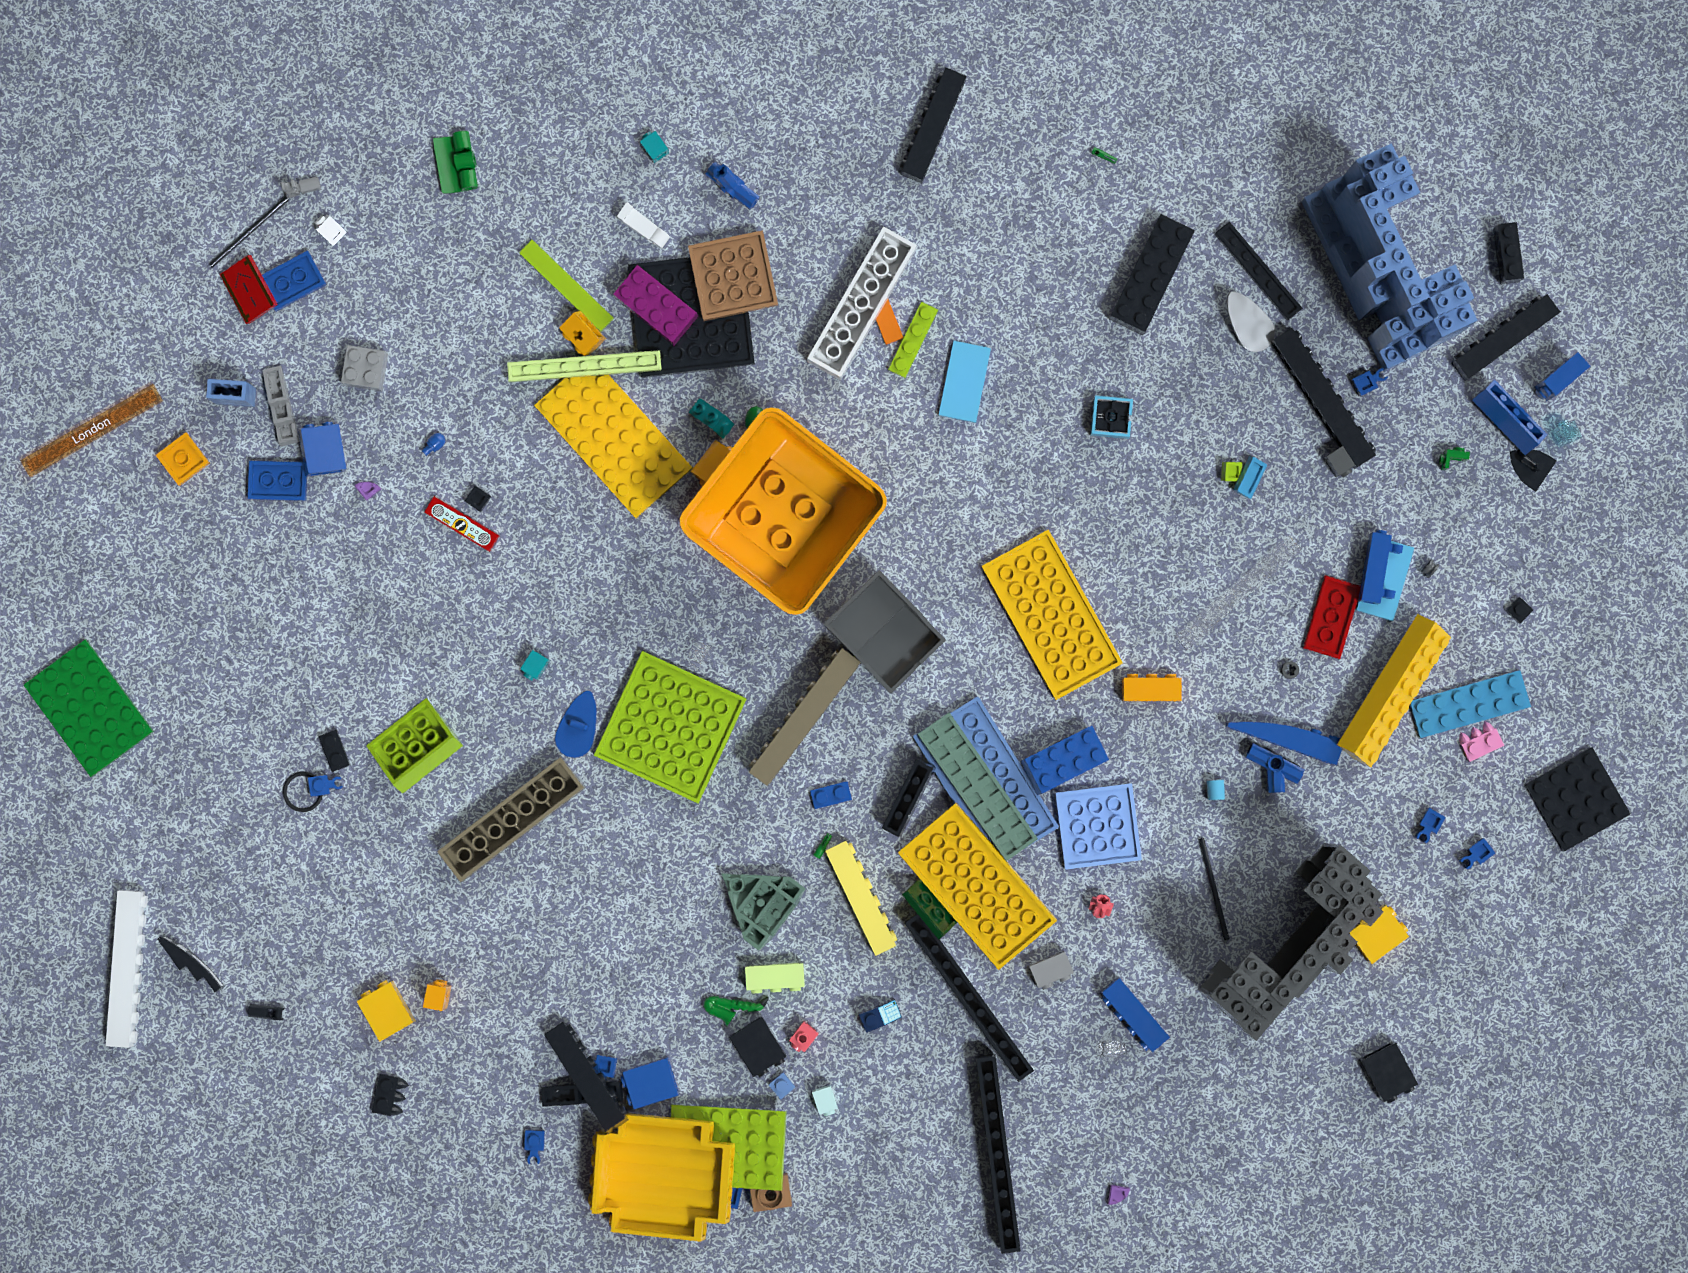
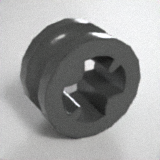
M1431 559L1422 569L1421 573L1427 574V578H1430L1440 565L1434 564V560Z
M1292 661L1286 662L1281 667V673L1287 679L1295 678L1299 674V666ZM1287 665L1294 666L1295 668L1292 676H1290V673L1286 674L1285 672L1288 669Z

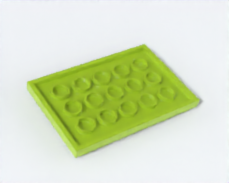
M671 1105V1117L714 1121L712 1141L735 1143L732 1188L782 1191L787 1111Z

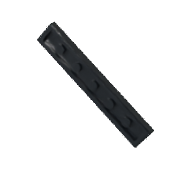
M1230 221L1214 234L1287 321L1303 309Z

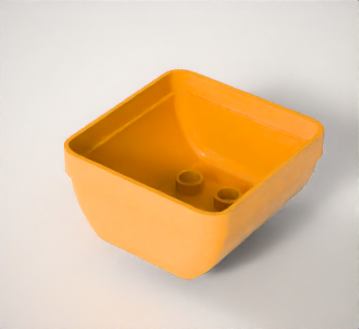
M771 407L764 409L757 415L733 448L731 446L726 447L717 440H714L690 472L700 480L702 488L682 512L679 518V526L688 539L787 614L798 615L804 613L811 606L882 514L887 505V498L879 485L787 413Z

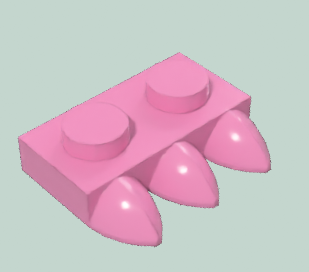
M1484 721V734L1479 729L1472 727V739L1466 734L1460 733L1459 742L1468 762L1504 746L1497 729L1490 723Z

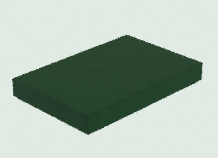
M920 878L902 894L938 939H941L957 923Z

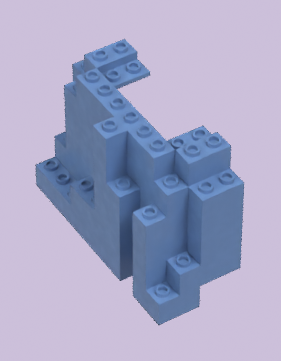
M1392 143L1355 160L1342 177L1325 184L1321 190L1304 197L1301 201L1358 320L1376 313L1382 324L1367 339L1381 367L1384 369L1383 372L1458 336L1478 321L1469 303L1474 299V296L1467 282L1463 281L1456 264L1421 280L1387 209L1420 194V190L1412 176L1413 171L1406 157L1398 158Z

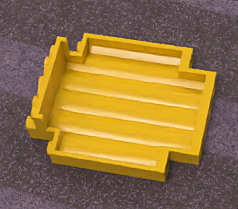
M628 1113L626 1116L629 1120L617 1128L618 1132L612 1131L607 1133L605 1130L595 1132L592 1139V1145L594 1146V1154L591 1157L593 1173H591L589 1180L591 1193L588 1196V1204L590 1205V1210H592L591 1214L612 1212L609 1218L611 1232L701 1242L706 1239L707 1222L718 1224L730 1222L735 1143L712 1141L714 1121Z

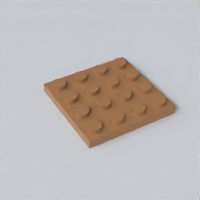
M763 230L688 246L703 321L778 306Z

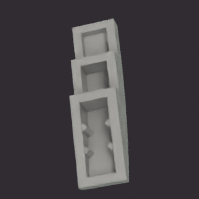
M282 366L264 369L262 371L267 398L271 407L273 423L276 427L278 443L280 447L298 443L295 419Z

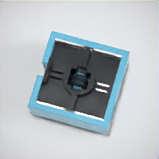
M1094 396L1090 436L1129 439L1131 421L1128 420L1132 415L1133 399Z

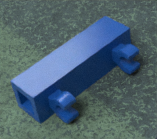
M1375 530V532L1369 534L1358 602L1378 605L1381 603L1382 597L1395 599L1396 591L1383 589L1389 552L1400 554L1403 551V545L1391 544L1392 535H1387V531Z

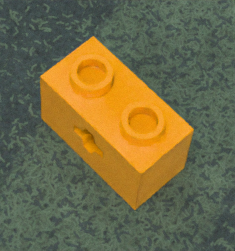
M581 311L574 312L559 327L563 337L571 341L575 345V350L584 356L592 354L606 340Z
M440 979L427 984L423 1008L439 1011L447 1009L452 985H447L448 981Z

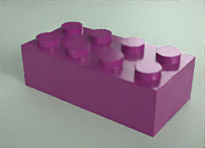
M638 265L613 294L616 300L673 346L698 318L697 312Z

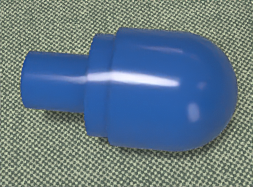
M441 433L433 434L427 440V446L421 451L427 456L432 451L440 450L446 442L444 435Z

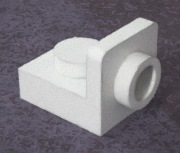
M322 215L315 222L316 226L314 229L333 246L346 233L329 215L325 217Z

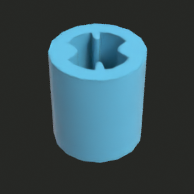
M1224 780L1207 781L1208 800L1225 799Z

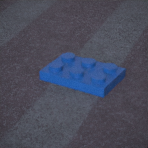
M308 250L262 274L278 304L274 307L276 312L327 285Z
M249 461L248 499L307 501V477L305 476L303 462Z

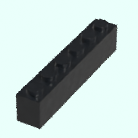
M946 67L944 72L939 73L936 80L939 83L937 89H932L929 96L931 103L929 107L925 106L921 116L924 118L922 124L918 123L914 134L917 135L915 141H910L907 148L909 155L907 159L903 158L899 169H902V176L921 184L923 183L965 84L966 75Z
M1548 294L1543 297L1538 295L1530 301L1532 303L1531 306L1528 308L1523 306L1516 311L1517 316L1512 320L1508 317L1500 323L1501 328L1498 330L1491 329L1484 334L1486 338L1483 341L1478 339L1469 345L1471 349L1465 353L1462 350L1454 356L1456 360L1452 362V365L1464 381L1470 379L1561 312Z
M561 1022L545 1033L544 1036L605 1132L611 1133L629 1120L626 1116L628 1111L623 1104L619 1105L616 1098L618 1096L613 1088L609 1089L606 1085L607 1078L602 1072L597 1071L595 1067L597 1065L596 1061L591 1055L588 1057L585 1052L587 1047L581 1039L578 1041L574 1035L577 1032L572 1024Z

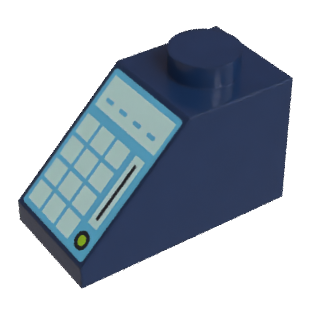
M895 999L859 1013L866 1033L902 1018Z

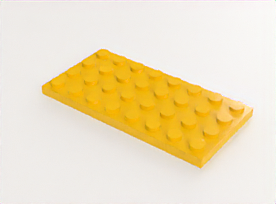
M610 375L564 378L534 405L636 519L693 469Z
M1049 529L981 566L1055 701L1123 664Z
M957 803L952 805L898 852L998 970L1057 922L1056 917Z

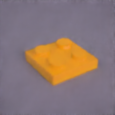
M187 432L156 454V457L178 486L184 484L210 464L209 460Z

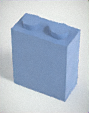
M208 379L206 398L217 405L255 407L256 388L246 381Z

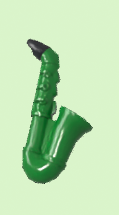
M709 996L704 1000L703 1007L709 1015L721 1019L728 1026L736 1012H732L730 1009L748 1010V1012L761 1011L766 1006L769 997H765L759 1003H751L735 999L730 1000L719 996Z

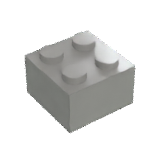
M347 345L341 383L348 387L382 392L388 354L382 350Z

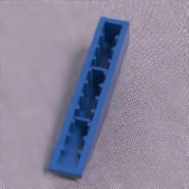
M1230 722L1225 725L1227 728L1331 765H1337L1342 749L1337 745L1340 738L1329 735V737L1322 736L1321 731L1312 728L1308 731L1292 726L1263 722Z

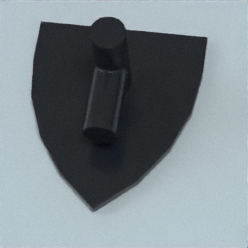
M1520 449L1510 451L1511 464L1515 473L1525 485L1536 492L1557 460L1534 449L1526 455Z

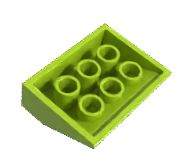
M426 698L366 746L392 785L403 794L463 747V744Z

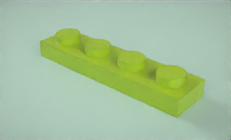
M923 302L920 303L888 371L906 378L938 309Z

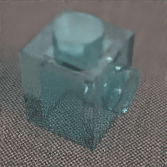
M1567 419L1557 423L1558 427L1552 430L1559 448L1582 438L1575 420L1568 422Z

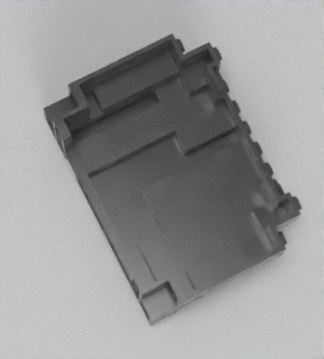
M1324 843L1311 858L1307 857L1295 871L1309 883L1304 891L1319 904L1271 960L1265 964L1251 951L1235 969L1236 971H1234L1219 959L1207 973L1210 976L1198 988L1228 1018L1256 1041L1294 997L1299 998L1323 969L1339 975L1344 972L1354 960L1348 953L1358 942L1349 933L1357 924L1371 927L1384 912L1375 904L1383 894L1366 877L1371 871L1340 844Z

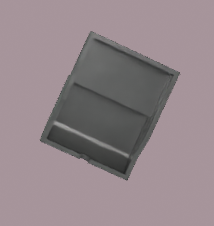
M880 570L824 623V626L890 694L946 641L923 614Z

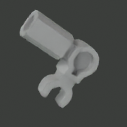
M317 176L300 180L298 184L295 180L280 183L281 189L285 192L287 198L299 196L300 192L305 194L321 190L320 181Z

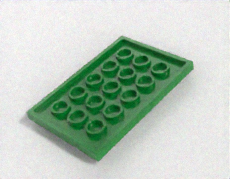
M87 639L23 685L90 777H94L154 732Z

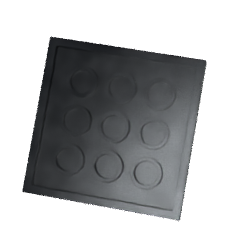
M1593 747L1586 749L1524 784L1563 852L1631 814Z

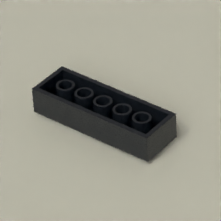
M1160 214L1109 320L1142 336L1145 334L1195 232L1194 229Z

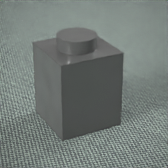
M1343 446L1324 458L1335 477L1341 475L1344 478L1353 472L1351 468L1355 464Z

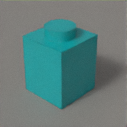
M656 131L648 132L642 136L640 144L654 164L670 153L668 147Z
M532 650L520 670L524 671L523 676L533 681L534 678L539 680L550 660Z

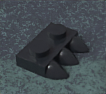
M380 1074L372 1113L387 1116L401 1114L403 1110L394 1102H401L406 1099L397 1089L408 1087V1083L400 1077Z

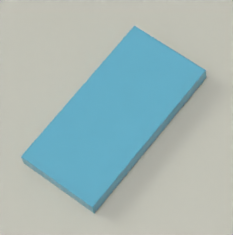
M953 341L938 416L976 423L991 348Z
M1391 541V544L1403 545V544H1400V543ZM1403 545L1402 553L1395 554L1389 552L1383 589L1396 591L1395 599L1382 597L1381 603L1378 605L1358 602L1356 611L1389 621L1394 620L1414 547Z

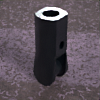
M250 1004L248 1017L283 1020L282 1011L285 1008ZM270 1009L275 1010L274 1016H269Z

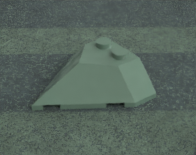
M721 873L737 921L739 922L743 939L760 951L776 935L791 915L806 888L791 877Z

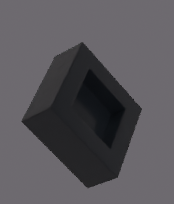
M474 486L465 502L479 512H482L491 496L477 486Z
M1518 597L1505 611L1517 623L1521 624L1533 609L1521 597Z

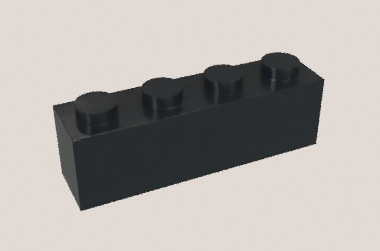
M920 758L915 760L882 829L897 837L903 835L936 769L935 766Z

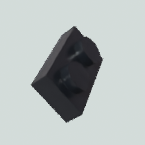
M337 729L318 736L332 772L351 765Z

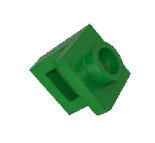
M1453 447V450L1447 449L1443 451L1439 458V465H1442L1441 470L1449 469L1450 460L1468 461L1470 452H1466L1465 448Z

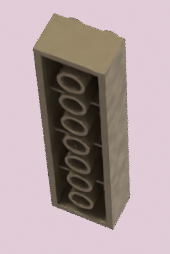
M843 648L833 653L830 657L831 664L828 667L824 665L818 673L820 678L817 682L814 680L806 689L809 693L805 698L803 696L799 698L795 704L796 710L793 713L790 711L783 720L786 722L782 728L778 727L772 734V737H774L770 744L766 742L760 750L762 755L759 759L754 758L749 764V773L766 786H769L861 664L859 660Z
M560 757L437 852L460 882H464L586 787L565 759Z

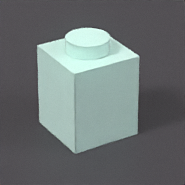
M831 1085L812 1090L819 1115L824 1114V1116L834 1114L838 1106Z

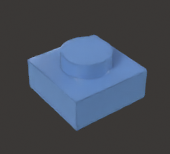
M784 1072L768 1084L780 1099L784 1098L796 1087Z

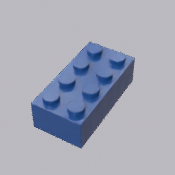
M1091 725L1020 762L1036 794L1040 795L1108 761L1109 758Z

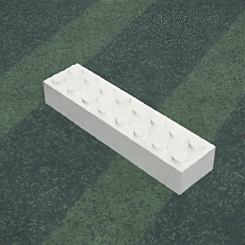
M885 227L882 228L808 356L807 360L810 364L841 381L915 253L917 245Z

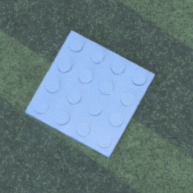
M1132 783L1055 793L1065 870L1142 860Z

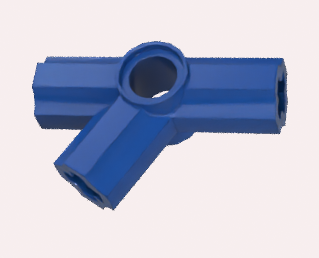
M714 162L705 173L709 179L720 186L724 193L730 194V198H735L749 210L760 199L759 195L748 188L744 181L724 164L719 165L717 162Z
M1254 743L1250 746L1245 757L1267 769L1268 793L1285 792V779L1298 784L1305 769ZM1274 758L1279 761L1277 769H1273L1270 764Z

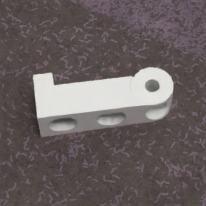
M626 203L617 215L619 221L660 249L663 248L670 238L666 232L635 210L629 203Z

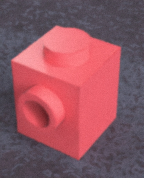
M803 1021L789 1039L792 1042L790 1046L798 1052L801 1050L805 1052L819 1032Z

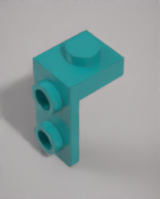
M701 398L697 400L689 411V414L711 428L722 439L725 438L735 425L725 414Z

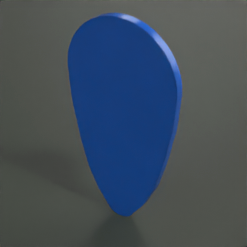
M591 691L583 692L572 702L559 724L555 735V742L559 751L565 756L572 758L581 757L593 745L597 708Z

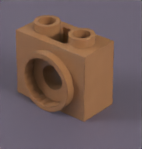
M783 1173L782 1191L774 1190L777 1194L774 1199L766 1197L768 1190L750 1189L754 1212L792 1206L788 1173Z

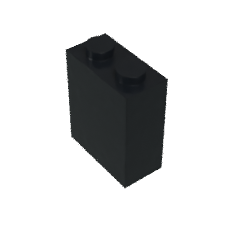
M763 1016L729 1036L753 1077L758 1075L760 1078L769 1072L767 1068L772 1065L777 1067L785 1062L784 1058L787 1055Z
M1394 1041L1359 1059L1382 1102L1387 1101V1103H1391L1398 1099L1397 1095L1403 1092L1404 1094L1410 1093L1415 1089L1414 1086L1418 1085L1403 1054Z

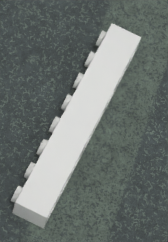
M117 891L106 1046L129 1048L137 1042L138 1034L135 1031V1024L138 1023L139 1013L136 1012L137 1004L140 1003L138 985L142 981V974L139 973V968L143 964L141 946H144L145 935L142 934V929L146 925L144 907H147L148 903L145 891Z

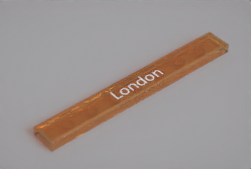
M151 384L20 461L29 477H33L164 400L155 385Z

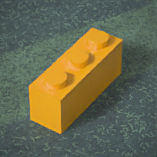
M1127 674V678H1122V701H1182V678H1177V674H1165V678H1157V674H1146V678H1138V674Z

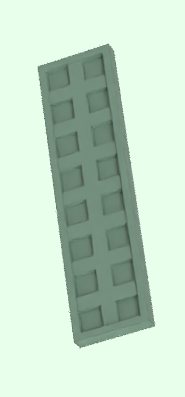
M950 712L918 734L1006 861L1038 840Z

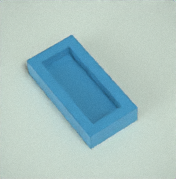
M1249 456L1233 490L1248 499H1252L1267 464L1253 456Z

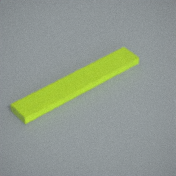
M531 240L519 252L578 311H581L600 332L614 320L536 242Z

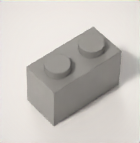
M1065 951L1029 965L1037 987H1042L1043 990L1052 987V982L1059 979L1060 982L1070 979V975L1074 973Z

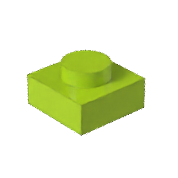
M1222 462L1221 481H1238L1242 472V462Z

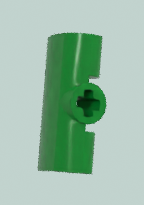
M458 131L450 137L433 138L442 193L450 194L477 189L478 182L475 171L477 163L475 154L472 151L469 131Z

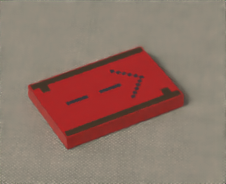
M251 255L245 256L220 274L246 324L252 323L278 305Z

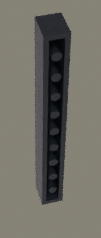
M917 913L904 923L1017 1081L1020 1082L1034 1071L941 940L934 935Z
M995 1054L975 1056L1001 1254L1020 1252Z

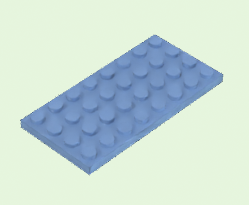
M979 696L951 712L950 714L1038 840L1059 828L1040 795L1036 794L1026 772ZM919 733L914 735V740L929 764L936 767L934 772L953 803H957L997 849L918 736Z

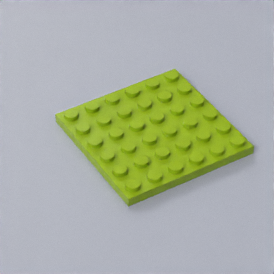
M642 651L594 756L699 804L747 699Z

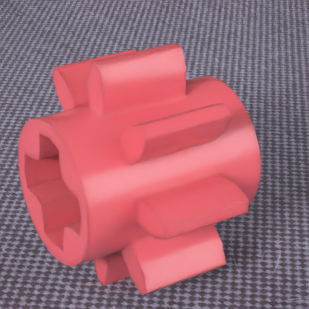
M1101 894L1097 897H1092L1088 909L1092 910V914L1096 918H1104L1106 915L1110 916L1114 903H1110L1108 896Z

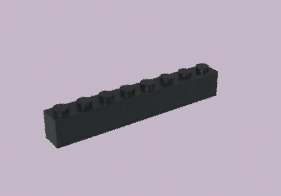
M1290 328L1273 339L1271 344L1339 448L1343 446L1354 462L1355 466L1352 468L1356 469L1375 457L1376 449L1371 442H1367L1365 439V432L1361 426H1357L1354 422L1355 417L1352 412L1344 407L1343 398L1334 392V385L1329 378H1325L1323 375L1322 366L1318 362L1315 363L1311 357L1313 353L1308 346L1305 347L1302 343L1300 333Z

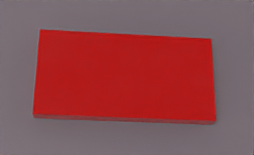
M1324 575L1303 649L1341 659L1359 598L1360 585Z

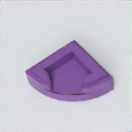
M360 482L355 485V488L366 501L382 489L372 482Z
M1110 1185L1108 1205H1114L1124 1200L1128 1196L1130 1188Z

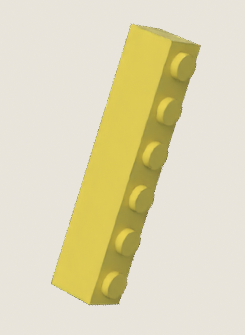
M844 841L825 850L875 956L895 947V941L898 939L894 931H889L886 925L890 922L885 912L881 914L878 908L881 904L877 895L872 896L870 889L873 887L868 877L864 879L861 873L864 871L860 860L856 861L853 856L856 851L852 843L848 844L847 841Z

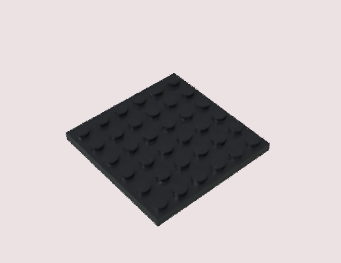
M690 257L628 264L629 274L637 265L640 266L697 312L698 318L673 346L634 314L638 352L660 350L662 370L640 372L641 378L755 365L749 312L703 321Z

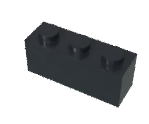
M1517 222L1498 224L1493 228L1500 285L1518 283L1524 279Z

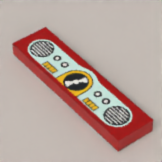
M435 496L424 512L489 552L500 537Z

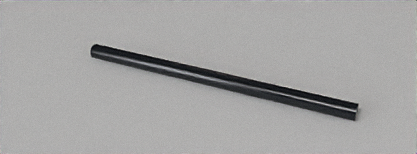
M286 196L282 198L214 258L209 265L213 268L286 204L289 199Z
M1204 838L1198 840L1224 940H1229Z

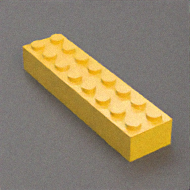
M1419 614L1416 615L1337 744L1353 759L1370 768L1378 760L1379 754L1384 746L1387 745L1393 731L1398 727L1401 718L1408 711L1409 705L1414 697L1417 696L1423 682L1428 678L1431 669L1438 662L1439 656L1449 644L1451 637L1436 622Z

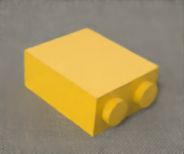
M1382 905L1379 907L1384 912L1371 927L1357 924L1349 933L1358 941L1356 947L1370 964L1379 960L1409 937L1406 933L1408 932L1407 927L1403 922L1399 923L1395 918L1397 914L1391 906Z
M387 980L377 985V990L372 993L370 990L360 995L361 999L357 1001L379 1042L416 1021L394 981L389 983Z

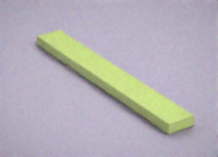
M660 350L507 362L509 382L662 370Z

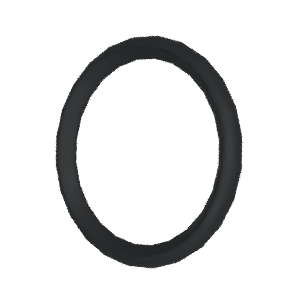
M297 772L286 780L283 787V797L291 809L298 812H308L320 804L323 795L319 796L317 801L308 808H298L290 803L287 797L289 783L298 776L316 777L309 772Z

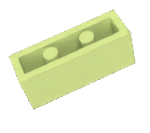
M803 963L745 966L746 990H751V994L762 993V989H770V992H782V988H789V991H801V987H805Z

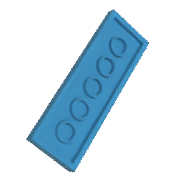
M1520 670L1412 700L1410 704L1419 738L1531 707Z

